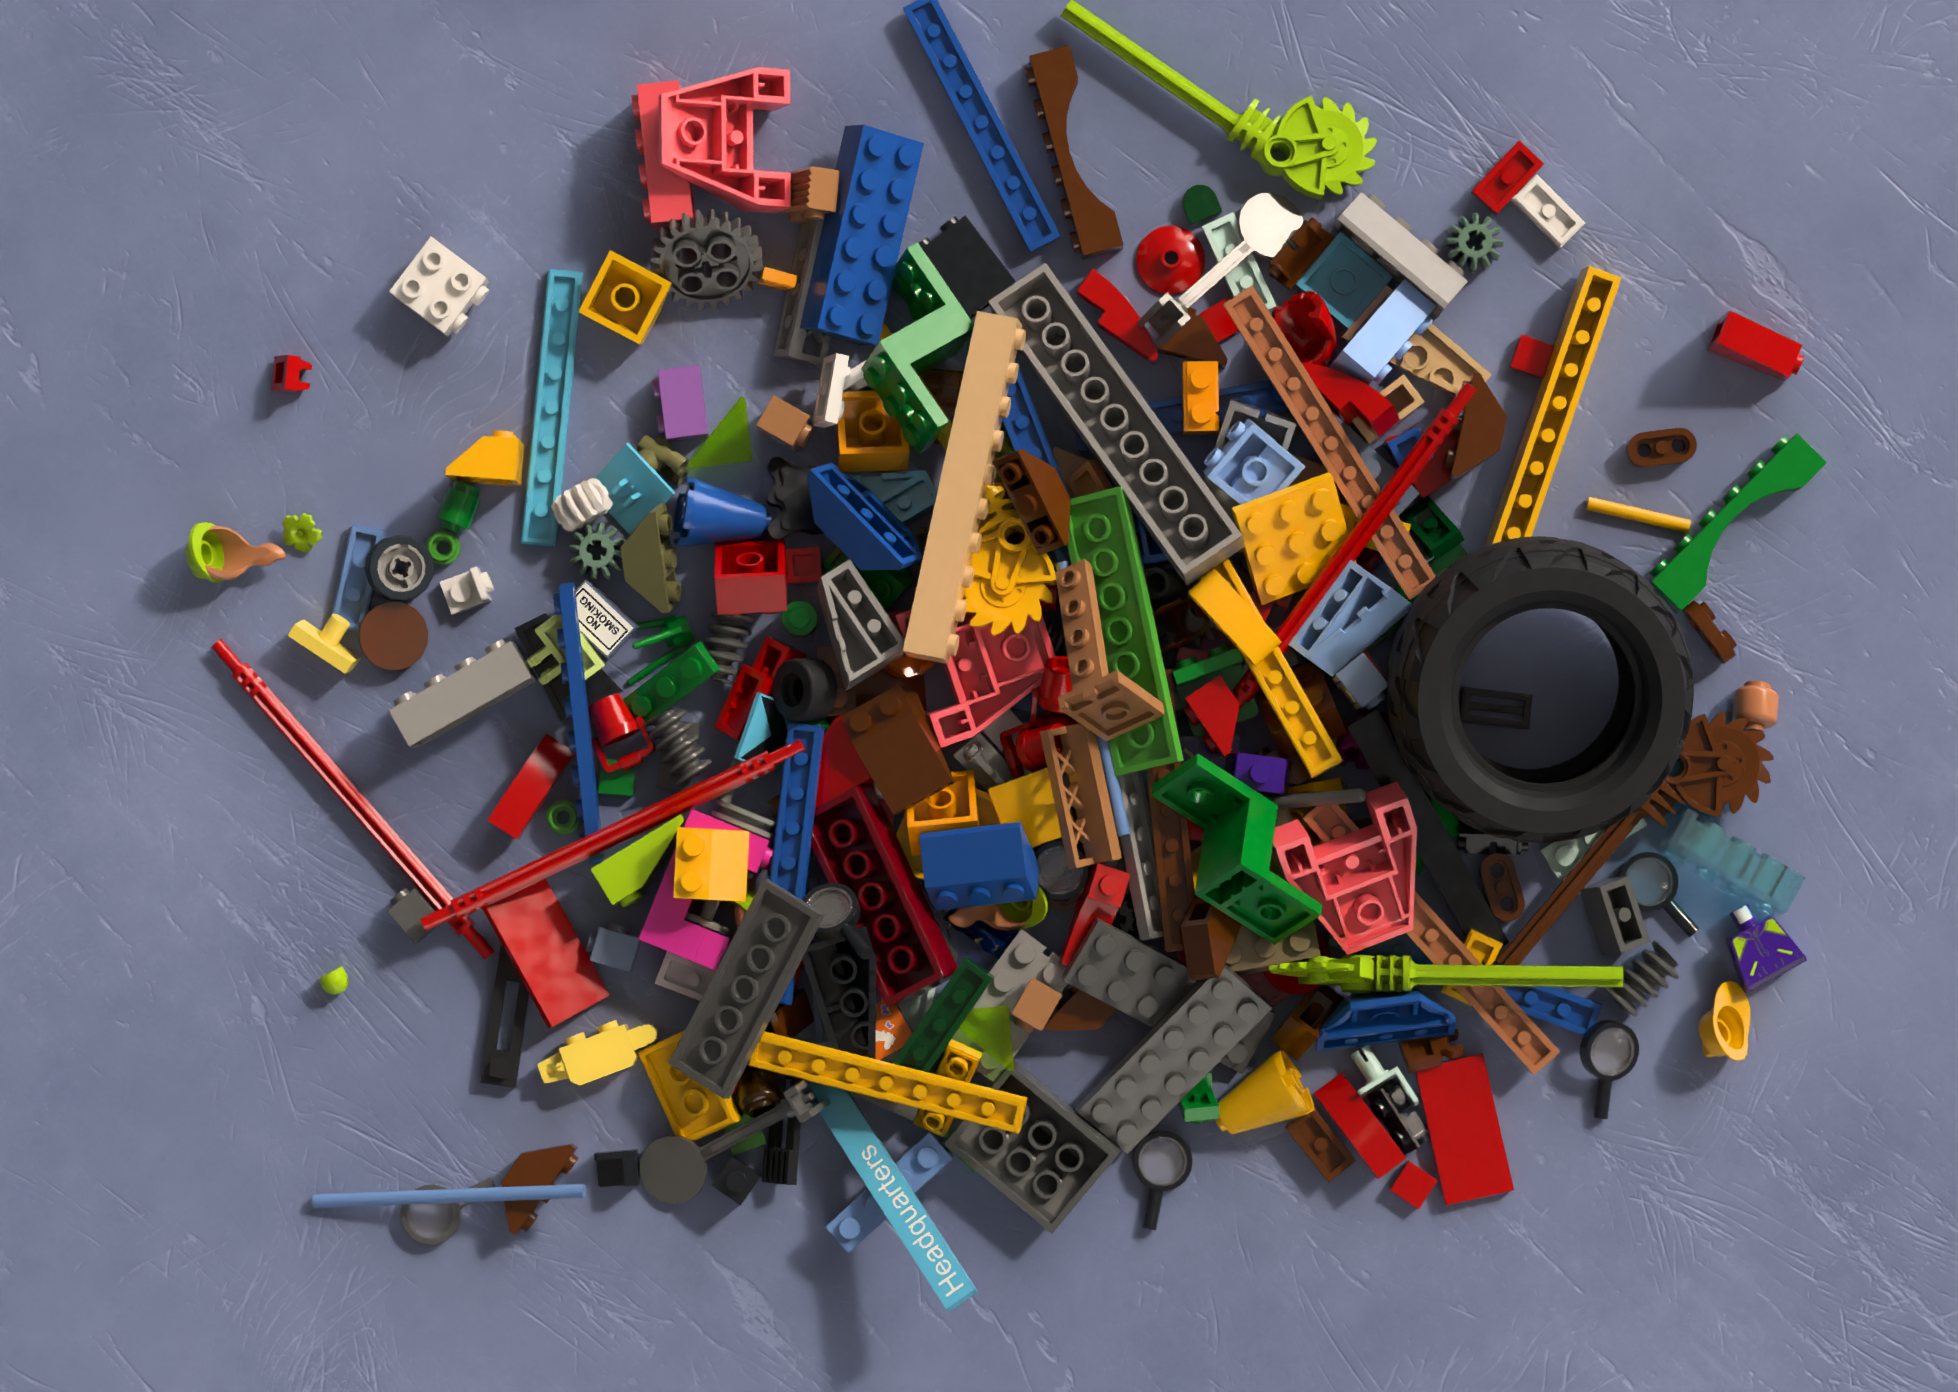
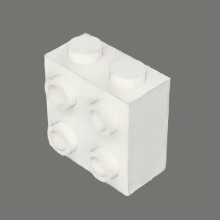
M430 237L389 292L448 337L452 331L457 334L468 320L465 314L473 304L478 306L489 293V289L486 286L490 282L485 276L433 237Z

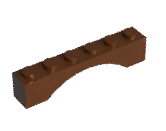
M1070 45L1030 55V65L1024 67L1029 87L1036 86L1039 99L1033 100L1038 120L1045 119L1048 132L1042 133L1047 153L1054 152L1057 165L1051 166L1056 187L1062 185L1066 198L1061 199L1060 202L1065 220L1071 218L1075 231L1069 233L1074 253L1081 252L1082 259L1085 260L1122 250L1124 244L1115 211L1102 203L1086 186L1076 170L1069 151L1066 133L1067 114L1071 98L1078 85V75Z

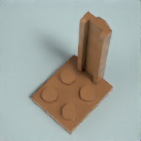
M1082 559L1055 572L1072 683V691L1058 697L1060 710L1104 741L1113 739L1165 715L1163 703L1118 670L1108 673L1091 564L1086 559Z

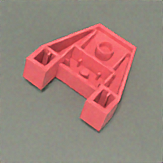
M757 67L660 94L659 165L743 212L775 214L790 208L791 173L753 170V110L776 111L790 104V70Z
M912 608L890 615L893 624L904 640ZM966 613L964 621H958L955 635H959L956 656H950L949 664L943 663L956 703L926 713L940 748L974 737L1032 692V689H1036L1041 685L1045 662L1049 658L1056 656L1043 616L1040 622H1035L1028 616L1026 625L1020 634L1014 632L1013 624H1011L1004 632L996 636H992L991 633L993 624L978 628L970 626V621L975 614Z
M1397 781L1367 792L1365 800L1373 824L1312 847L1309 835L1298 819L1275 827L1272 854L1276 864L1290 884L1322 904L1321 916L1318 919L1347 955L1413 930L1417 825L1408 797Z

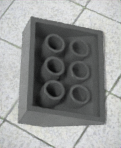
M1013 1059L990 1088L1028 1098L1020 1133L1017 1134L963 1120L944 1145L1052 1234L1117 1157L1121 1148Z

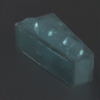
M1689 808L1678 810L1677 815L1659 847L1666 850L1664 854L1666 858L1679 865H1683L1684 861L1697 867L1694 872L1695 874L1710 882H1713L1715 878L1727 884L1725 888L1727 892L1740 899H1744L1745 895L1758 901L1755 907L1769 915L1774 916L1776 912L1786 914L1804 882L1805 876L1763 853L1760 855L1756 852L1757 849L1744 840L1734 836L1732 838L1726 836L1727 832L1724 831L1725 829L1715 823L1704 819L1699 821L1696 819L1699 814Z

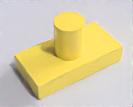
M334 613L322 631L303 619L294 624L287 635L344 674L353 670L361 658L339 643L350 623L345 618Z

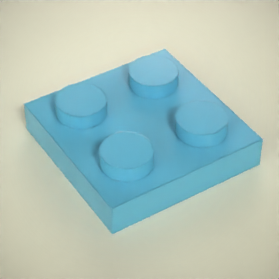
M1340 232L1295 286L1305 294L1307 291L1318 293L1325 301L1331 317L1348 330L1393 276Z

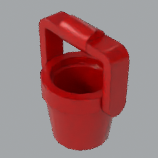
M1055 656L1045 662L1041 685L1038 689H1032V725L1041 727L1061 723L1069 726L1079 723L1069 715H1036L1037 701L1043 709L1064 713L1059 708L1058 697L1072 691L1068 657Z
M619 693L605 697L588 707L597 733V737L592 739V745L606 772H616L620 769L626 771L643 763V758L655 752L656 745L649 736L648 728L643 725L645 723L641 715L634 719ZM641 730L648 747L641 751L636 750L619 758L618 762L610 765L602 748L624 740Z
M1030 721L1003 731L1000 734L999 738L1003 747V753L1014 779L1025 775L1022 766L1031 772L1047 767L1040 731L1064 727L1065 725L1054 723L1041 727H1032L1033 725ZM1019 732L1016 738V745H1014L1011 735ZM1055 735L1056 751L1061 754L1063 750L1060 735Z

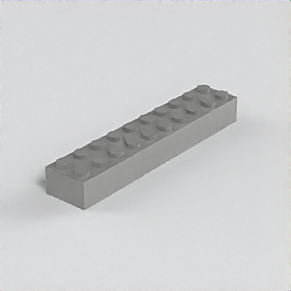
M1046 263L988 301L992 314L1019 319L1022 329L1026 330V339L1023 350L1018 351L1116 487L1122 486L1124 493L1130 501L1131 509L1187 586L1245 547L1240 531Z

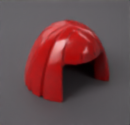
M1307 291L1306 294L1304 292L1295 294L1290 297L1289 301L1285 300L1284 305H1279L1272 311V317L1301 362L1325 367L1330 363L1336 349V332L1329 309L1318 293Z

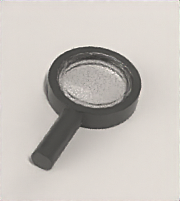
M490 1177L470 1188L495 1187V1184ZM430 1184L424 1185L415 1190H439L447 1188L440 1185ZM471 1202L403 1205L401 1211L402 1224L406 1232L414 1240L423 1244H438L455 1234L461 1223V1207Z

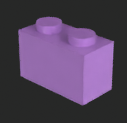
M694 365L657 370L658 379L652 380L655 400H661L663 413L656 414L659 435L665 434L668 442L709 437L700 366Z

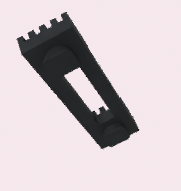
M502 945L500 946L480 1083L515 1088L529 992ZM507 981L520 983L510 1051L497 1049Z
M777 1073L784 1099L785 1095L783 1092L786 1089V1079H790V1087L801 1079ZM796 1116L793 1118L788 1117L786 1148H781L783 1119L769 1126L768 1147H764L762 1182L784 1185L797 1184L801 1124Z

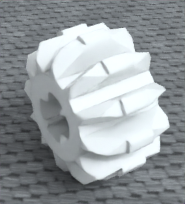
M590 478L564 491L562 495L553 501L551 508L554 512V517L564 530L574 532L577 529L583 528L585 524H591L606 514L613 503L606 487L599 480Z

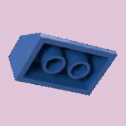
M1021 822L920 833L919 841L925 888L935 911L1036 900L1040 866Z

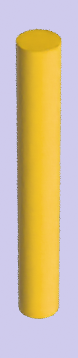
M1593 497L1588 498L1586 506L1588 511L1684 533L1689 532L1691 524L1689 519Z

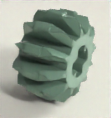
M1478 213L1471 215V224L1468 223L1464 216H1460L1458 218L1460 228L1450 225L1448 232L1454 237L1444 240V245L1455 247V249L1447 254L1448 259H1453L1459 255L1461 259L1457 265L1462 268L1466 261L1470 262L1469 270L1471 273L1476 272L1478 261L1484 270L1489 269L1490 262L1488 258L1495 261L1500 258V254L1493 248H1501L1504 245L1503 240L1493 239L1494 236L1501 232V228L1498 226L1489 230L1487 227L1492 220L1489 216L1484 219L1482 224H1479ZM1469 235H1474L1473 239H1476L1478 236L1482 240L1478 246V251H1474V246L1471 249L1467 247L1466 243L1470 239Z
M598 522L597 533H594L591 525L587 523L584 525L587 533L585 538L579 532H574L573 534L574 538L581 543L580 546L575 544L568 545V550L578 552L580 555L572 557L569 561L571 565L584 562L578 570V574L584 576L592 568L590 574L592 581H597L599 570H602L607 580L611 579L609 566L612 565L617 571H621L623 568L614 560L616 557L622 559L621 551L616 550V548L621 547L625 543V539L618 538L611 541L618 532L615 527L610 528L606 535H604L605 524L603 522ZM595 543H601V547L607 550L604 557L600 555L601 560H595L594 556L589 553L591 546L596 548Z

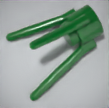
M674 614L663 619L636 623L640 627L638 630L662 627L660 628L662 633L633 643V649H639L665 640L667 647L674 645V648L628 679L627 684L629 686L643 679L677 654L688 650L687 644L694 642L695 639L685 615L676 618Z

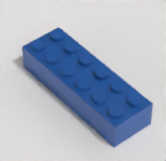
M867 125L845 126L835 170L840 171L836 213L825 214L800 324L801 329L857 345H877L879 343L924 143Z

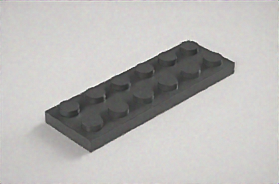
M763 880L681 1037L669 1064L723 1099L730 1098L825 914L771 880Z
M1097 917L1062 975V979L1066 983L1153 1028L1200 981L1192 980L1188 976L1187 965ZM1271 1009L1224 1056L1220 1063L1242 1074L1277 1016L1275 1011Z
M1224 965L1219 978L1201 979L1076 1106L1077 1112L1128 1154L1272 1009L1271 1003L1227 965Z

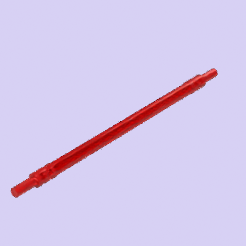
M1466 382L1446 410L1443 408L1440 410L1439 414L1434 418L1430 426L1276 631V636L1282 642L1279 648L1283 655L1291 647L1288 645L1349 561L1352 560L1354 562L1454 426L1459 422L1457 417L1477 391L1472 385ZM1250 667L1233 689L1235 691L1234 696L1240 704L1239 710L1246 701L1250 702L1261 688Z
M222 639L214 643L211 649L232 671L231 677L437 911L450 905V900L453 899L452 896L247 662L243 664ZM468 915L461 919L455 917L447 921L459 937L463 935L484 960L488 959L495 952L473 927L475 922Z
M798 739L792 744L771 753L765 751L450 900V905L420 918L424 929L428 931L455 917L461 919L776 770V765L783 763L790 757L793 758L798 752H806L801 739Z

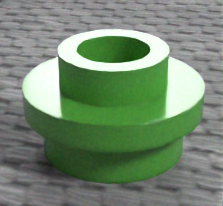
M436 531L426 542V548L431 553L433 562L439 565L453 563L461 551L459 539L450 531ZM448 542L450 545L449 552L440 554L437 550L439 543Z
M567 800L554 802L546 812L548 827L560 835L574 832L581 821L577 820L576 805ZM561 811H567L570 815V820L566 824H560L557 820V815Z

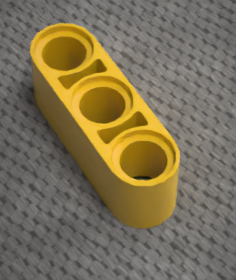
M1215 569L1187 592L1203 612L1254 666L1282 643L1268 625Z

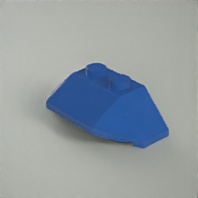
M833 463L809 470L807 478L814 523L824 532L826 538L833 542L860 570H900L922 561L923 554L920 552L915 535L869 488L850 475L839 472V467Z
M1415 987L1411 992L1352 993L1351 996H1345L1319 1029V1038L1315 1044L1316 1052L1399 1042L1400 1040L1454 1035L1456 1017Z

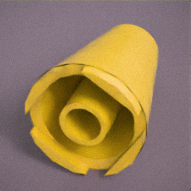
M1280 1050L1273 1053L1218 1102L1219 1119H1215L1221 1131L1228 1130L1230 1134L1234 1135L1308 1115V1113L1315 1110L1308 1087L1303 1088L1299 1079L1302 1075L1285 1051Z

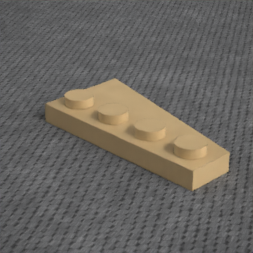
M1386 285L1341 339L1350 342L1394 290ZM1432 323L1421 336L1414 332L1408 339L1413 345L1400 360L1394 356L1389 362L1454 396L1460 391L1463 381H1469L1473 373L1481 374L1485 382L1492 376L1491 373Z

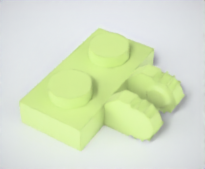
M561 614L553 615L535 628V632L546 646L539 649L525 661L529 668L537 666L552 653L559 662L545 670L538 678L542 685H545L561 674V663L566 662L565 649H559L557 628H563ZM580 632L586 680L604 667L605 663Z

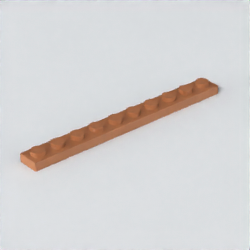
M1252 285L1222 305L1322 464L1333 476L1336 486L1359 521L1378 496L1381 488ZM1393 509L1370 540L1408 600H1411L1419 595L1436 576Z
M1337 804L1313 806L1301 816L1324 843L1360 830ZM1415 891L1413 930L1406 934L1436 965H1482ZM1454 986L1534 1075L1560 1053L1556 1046L1501 986Z

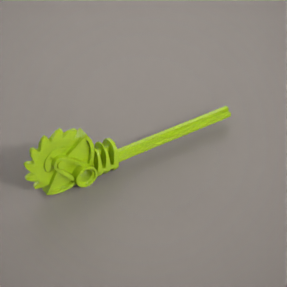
M1071 0L1066 5L1060 15L1073 26L1226 132V140L1229 143H1233L1236 140L1242 142L1239 150L1243 152L1248 147L1252 149L1250 157L1260 164L1266 174L1274 177L1282 176L1292 188L1307 197L1322 200L1325 188L1333 194L1342 195L1343 188L1341 183L1349 186L1361 185L1363 180L1357 173L1367 171L1375 165L1373 159L1365 156L1374 149L1377 139H1365L1369 126L1368 118L1364 117L1356 122L1354 109L1349 102L1344 104L1342 111H1340L1332 100L1324 97L1321 102L1322 108L1315 105L1311 95L1294 104L1284 115L1279 125L1277 123L1281 116L1278 115L1272 121L1267 117L1270 108H1267L1263 113L1259 112L1256 108L1260 101L1256 98L1243 114H1236L1074 0ZM1274 149L1283 151L1287 160L1283 162L1274 160L1270 151Z
M1370 955L1341 956V959L1314 956L1313 958H1308V962L1281 963L1269 966L1271 973L1298 977V984L1341 986V992L1346 993L1411 992L1418 985L1623 988L1624 982L1623 966L1417 964L1410 955H1403L1402 957L1390 955L1389 957L1383 955H1376V957Z

